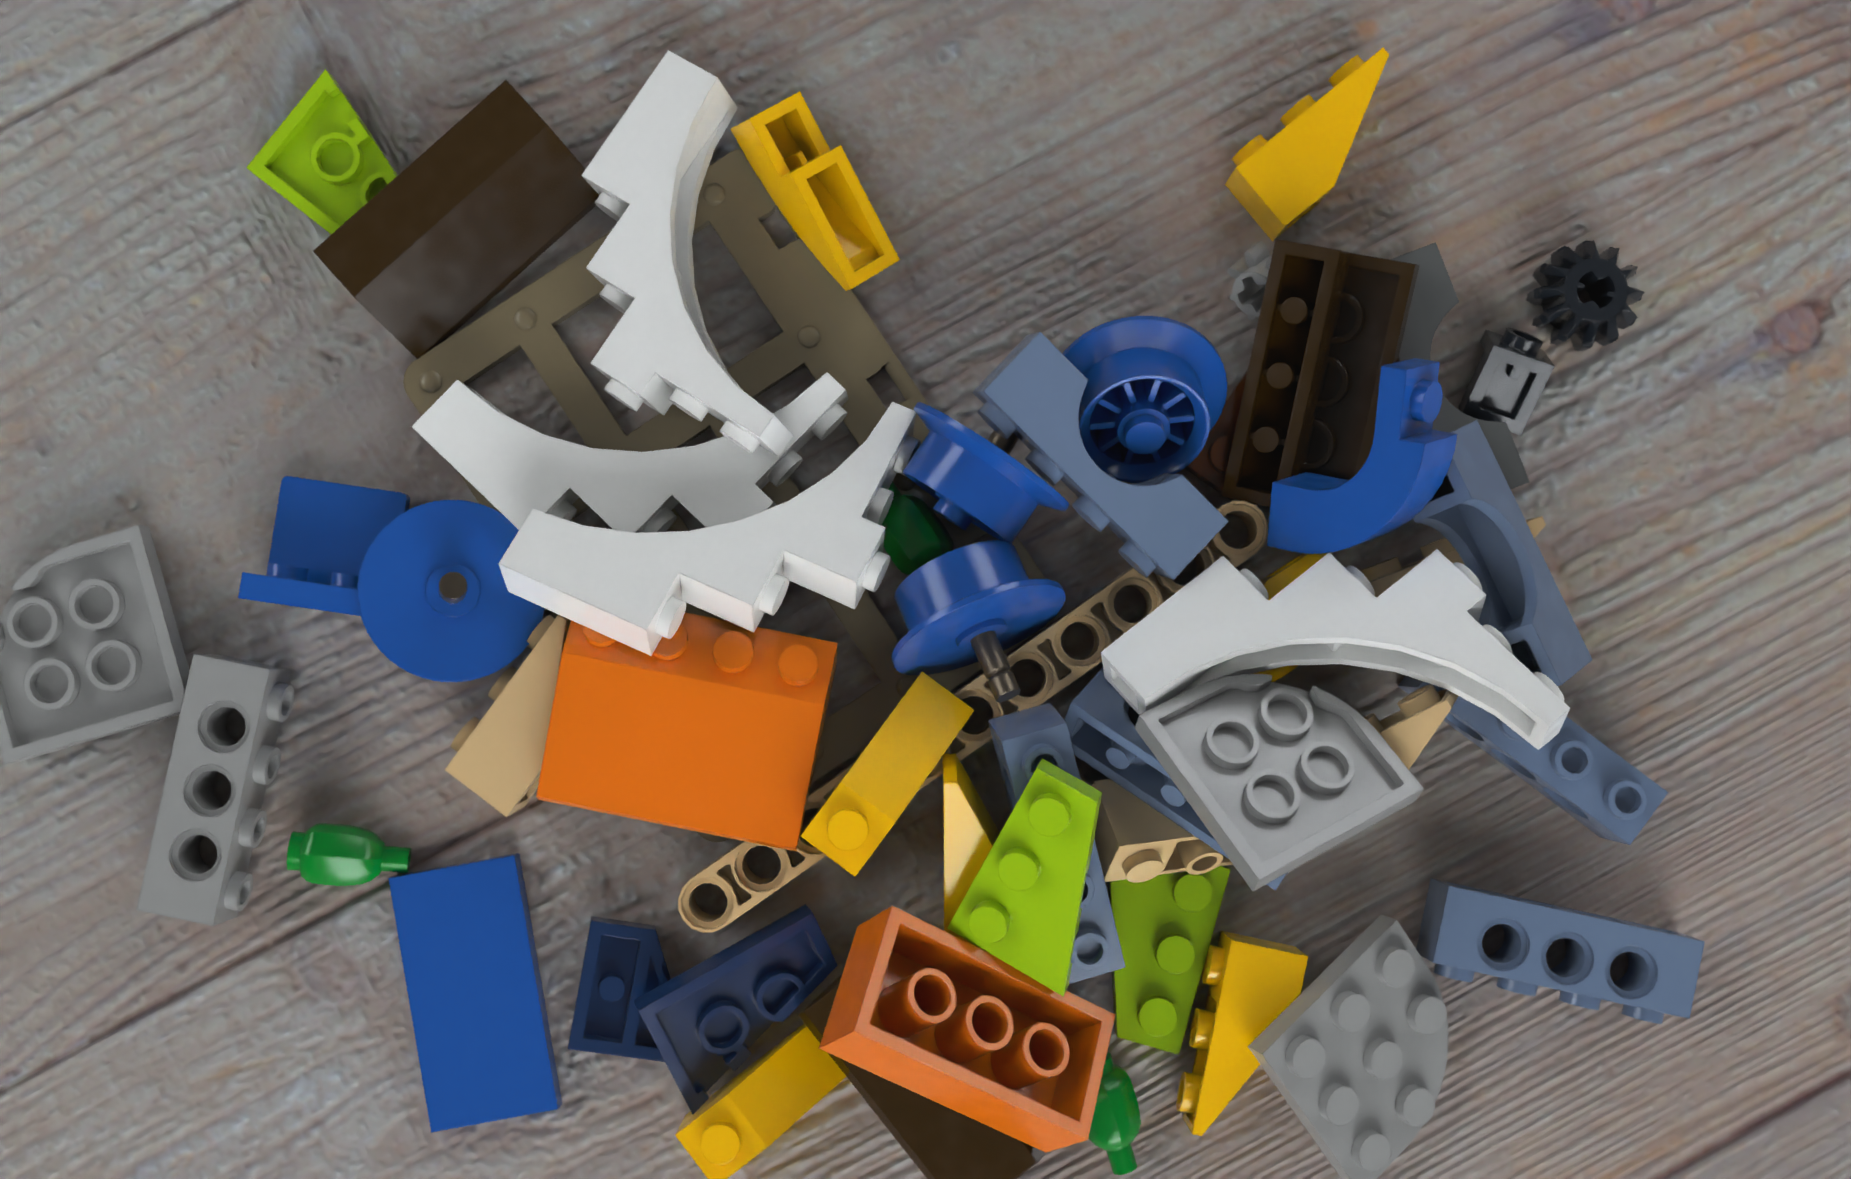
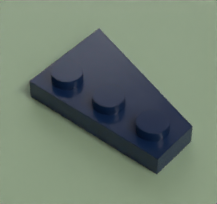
M806 904L633 1000L692 1114L709 1099L707 1091L729 1068L736 1071L752 1054L749 1048L775 1021L783 1022L838 966L813 912Z

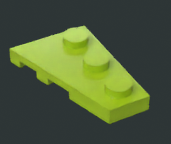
M326 69L246 167L330 234H333L398 176L334 77Z
M1042 758L947 929L1064 997L1070 980L1072 954L1080 923L1083 891L1091 860L1102 792Z
M1219 866L1209 872L1197 875L1189 874L1187 871L1161 874L1148 881L1139 883L1129 882L1127 879L1109 882L1108 896L1126 966L1125 968L1112 971L1113 1011L1116 1014L1114 1032L1118 1038L1179 1055L1231 869L1227 866Z

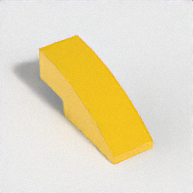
M800 91L730 129L774 203L809 250L845 291L853 289L900 260L842 146L839 145L833 149L829 148Z

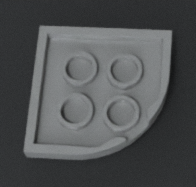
M132 526L61 548L34 564L13 584L11 588L14 590V593L0 616V751L4 764L20 762L180 714L189 675V667L148 526Z
M1240 674L1205 682L1140 714L1135 725L1138 734L1252 891L1261 888L1414 803L1424 789L1378 731L1355 709L1339 698L1315 686H1312L1310 692L1289 685L1271 682L1272 675Z
M1380 915L1248 1048L1341 1179H1377L1405 1150L1422 1126L1433 1116L1435 1102L1445 1075L1448 1057L1447 1011L1434 976L1396 919Z

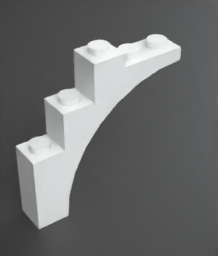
M668 50L582 174V177L599 194L594 203L603 212L618 221L586 269L604 285L599 294L600 297L624 313L591 361V364L610 380L604 390L636 412L642 403H645L657 412L665 415L673 403L700 422L709 413L724 423L719 432L742 449L753 454L758 445L780 457L794 435L773 413L744 392L728 373L706 331L694 284L692 238L698 197L713 152L738 107L718 77Z
M826 372L790 404L774 412L773 414L794 435L780 457L760 445L751 454L725 436L695 446L647 452L590 448L544 435L508 417L474 389L459 380H456L413 424L412 428L518 530L523 525L532 508L570 521L577 511L572 504L580 497L613 530L634 533L666 532L677 518L671 510L679 502L705 527L742 520L777 506L762 491V488L769 481L776 487L782 484L803 461V458L797 452L814 435L822 441L838 427L847 415L842 406L848 400L846 389Z
M892 402L867 440L830 475L791 500L742 520L691 531L634 533L581 525L532 508L499 562L507 590L516 596L649 656H652L662 636L667 639H671L684 617L686 603L753 633L764 613L773 616L778 611L786 595L789 581L855 610L865 589L876 592L891 557L883 553L886 527L881 525L894 497V492L888 489L896 473L904 475L902 471L921 444V440L913 437L916 412Z
M1438 549L1378 597L1374 596L1373 586L1360 570L1351 565L1345 568L1331 553H1328L1273 598L1268 600L1269 595L1266 588L1251 571L1245 568L1238 571L1222 556L1101 652L1105 679L1139 715L1198 685L1214 679L1240 674H1252L1285 666L1344 664L1396 672L1447 689L1495 715L1537 750L1541 749L1559 733L1570 710V707L1564 703L1562 692L1549 677L1540 672L1532 673L1513 655L1511 645L1501 632L1491 625L1484 624L1482 626L1478 622L1487 596L1483 592L1479 579L1467 566L1459 562L1452 563Z

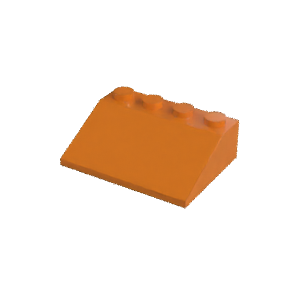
M685 612L674 636L671 639L662 636L652 656H649L571 620L561 655L537 789V799L796 851L836 672L838 643L757 627L753 633L726 620Z

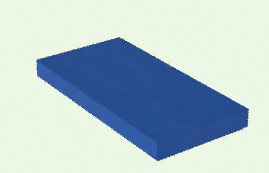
M510 854L395 875L388 878L431 1133L559 1109L562 1105V1098L520 854Z

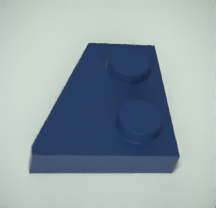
M591 916L568 1049L665 1062L633 1001L671 979L655 925Z

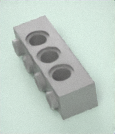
M193 654L136 910L214 926L238 917L239 911L246 907L253 888V876L251 873H247L252 849L260 844L267 824V813L265 810H261L266 786L274 781L280 766L281 752L278 747H275L280 723L288 718L294 702V687L289 684L292 669L221 654ZM235 709L242 714L246 725L245 733L238 742L233 740L227 731L228 717ZM219 773L224 774L231 784V796L226 804L221 803L213 792V782ZM204 836L211 839L217 849V859L213 867L208 866L202 860L199 853V845Z

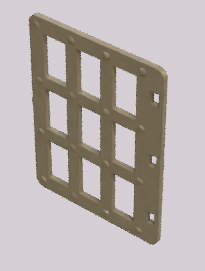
M742 149L731 151L711 164L707 169L698 197L693 235L711 224L782 330V333L727 368L728 373L744 392L755 399L803 366L807 367L815 381L828 372L846 389L848 400L842 408L847 412V415L843 422L859 446L867 440L887 410L868 383L882 369H886L906 401L898 404L914 410L913 408L917 402L929 405L853 291H845L822 266L780 210L779 212L798 240L792 241L780 250L778 249L761 222L771 216L775 210H779V208L756 175ZM610 232L423 354L419 359L414 360L406 369L403 379L404 389L408 397L422 416L456 380L468 385L523 349L587 447L647 452L683 447L710 428L713 429L718 438L724 436L719 432L724 425L719 419L707 413L702 422H700L674 404L670 406L665 415L658 414L626 435L556 330L555 326L600 297L599 294L604 285L586 267ZM916 413L913 437L921 440L922 443L929 430ZM896 473L893 482L900 493L921 499L933 510L950 534L954 543L953 550L976 543L975 541L987 534V532L973 523H970L965 531L944 518L933 509L938 502L936 498L920 488L908 477ZM461 475L479 504L500 512ZM790 476L777 487L769 481L762 488V491L776 505L787 502L800 494ZM580 497L572 504L577 511L571 520L590 508ZM674 507L671 511L677 518L666 532L690 531ZM1016 537L1012 544L1017 550L1029 579H1046L1020 539ZM866 590L855 610L830 598L825 597V599L881 682L825 719L811 784L863 750L919 676L900 673L894 667L891 657L899 639ZM686 603L685 612L724 620ZM544 610L547 616L551 615L554 618L558 616V614L550 610ZM1053 618L1052 620H1050V621H1049L1045 626H1043L1041 629H1039L1037 632H1039L1040 630H1042L1043 628H1045L1046 626H1048V625L1054 620V618ZM1031 636L1015 644L1014 646L1004 650V654H1006L1007 652H1009L1010 650H1012L1013 648H1015ZM976 662L958 669L928 676L948 691H951L981 671L982 668L980 663ZM697 832L702 838L711 842H723L730 839Z

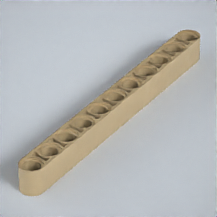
M1231 501L1216 508L1224 517L1225 515H1234L1241 518L1247 526L1248 538L1240 549H1234L1222 541L1218 532L1194 558L1197 565L1195 577L1222 556L1236 568L1263 547L1268 536V522L1264 513L1256 505L1247 501ZM1131 567L1006 655L1010 668L1022 659L1032 660L1040 667L1043 673V682L1036 693L1029 696L1017 695L1007 701L996 702L988 684L990 679H987L984 672H982L952 694L960 700L970 696L984 698L991 708V719L1039 706L1101 663V652L1184 586L1175 583L1172 579L1156 575L1154 572L1146 578ZM1123 587L1137 589L1145 599L1146 609L1144 614L1134 623L1122 620L1114 609L1116 593ZM1072 623L1086 625L1094 636L1092 652L1080 660L1070 658L1061 646L1063 631ZM989 724L979 732H967L961 729L944 754H956L959 760L962 761L992 739ZM943 756L919 790L943 774ZM854 763L808 795L805 811L810 808L820 809ZM800 832L796 851L767 846L778 854L781 869L777 875L771 878H761L750 870L747 864V855L751 848L766 845L741 841L697 872L684 885L678 898V910L683 921L691 929L702 933L718 931L826 855L801 837L802 832ZM704 883H712L719 886L727 897L726 910L714 915L703 912L695 900L697 887Z

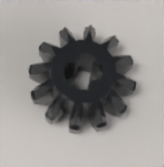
M1594 240L1582 242L1576 246L1575 251L1563 246L1551 254V264L1544 263L1535 269L1532 276L1541 287L1530 291L1527 294L1526 301L1543 308V312L1533 318V326L1542 327L1548 323L1554 326L1550 336V344L1559 345L1570 338L1575 351H1585L1590 349L1595 341L1602 346L1613 343L1618 339V328L1625 329L1634 324L1638 317L1628 305L1640 301L1645 292L1628 286L1627 280L1636 274L1638 266L1628 265L1620 269L1616 265L1619 257V248L1610 247L1599 255ZM1585 289L1589 293L1591 301L1583 304L1577 292Z

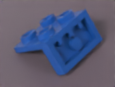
M285 476L281 481L266 575L242 572L238 598L361 616L358 606L357 584L363 558L378 533L390 521L409 510V495L395 491Z

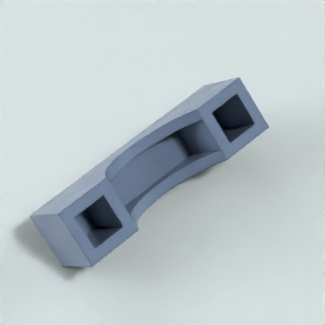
M1041 332L1027 335L972 392L984 403L978 410L979 415L1003 438L1008 439L1014 433L1031 450L1025 458L1027 463L1048 483L1054 486L1061 480L1078 497L1072 506L1086 522L1099 532L1108 526L1124 542V545L1118 552L1136 571L1146 578L1154 572L1156 575L1174 580L1229 521L1183 475L1163 473L1147 481L1127 484L1112 478L1102 471L1087 453L1079 430V407L1088 379Z
M1475 420L1449 432L1458 434L1449 470L1434 497L1413 519L1415 523L1428 525L1440 532L1456 549L1465 566L1479 579L1483 592L1487 594L1479 623L1482 626L1484 624L1491 625L1501 632L1511 645L1513 655L1532 673H1543L1557 686H1560L1590 663L1592 657L1478 421Z

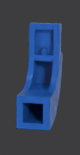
M1413 358L1381 366L1373 444L1363 467L1350 480L1305 472L1272 482L1267 546L1304 554L1337 552L1392 532L1409 522L1424 509L1436 494L1449 470L1458 435L1432 430L1433 421L1439 414L1443 398L1442 387L1438 382L1440 362Z

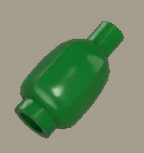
M892 481L888 490L894 492V497L881 525L886 527L884 548L896 567L902 573L909 576L927 562L952 551L954 543L933 510L921 499L901 494Z
M319 823L310 827L306 832H292L288 844L286 864L287 870L300 871L301 876L307 882L313 884L334 886L361 885L372 881L381 871L408 873L411 861V848L385 846V843L377 834L361 827Z
M1107 1052L1088 1139L1095 1146L1106 1150L1113 1174L1124 1175L1137 1168L1131 1143L1140 1130V1112L1130 1077L1124 1069L1113 1063L1111 1054Z

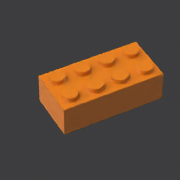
M891 906L857 926L819 1049L1047 1153L1086 1141L1089 1138L1116 1014L1067 990L1063 997L985 950L899 908Z

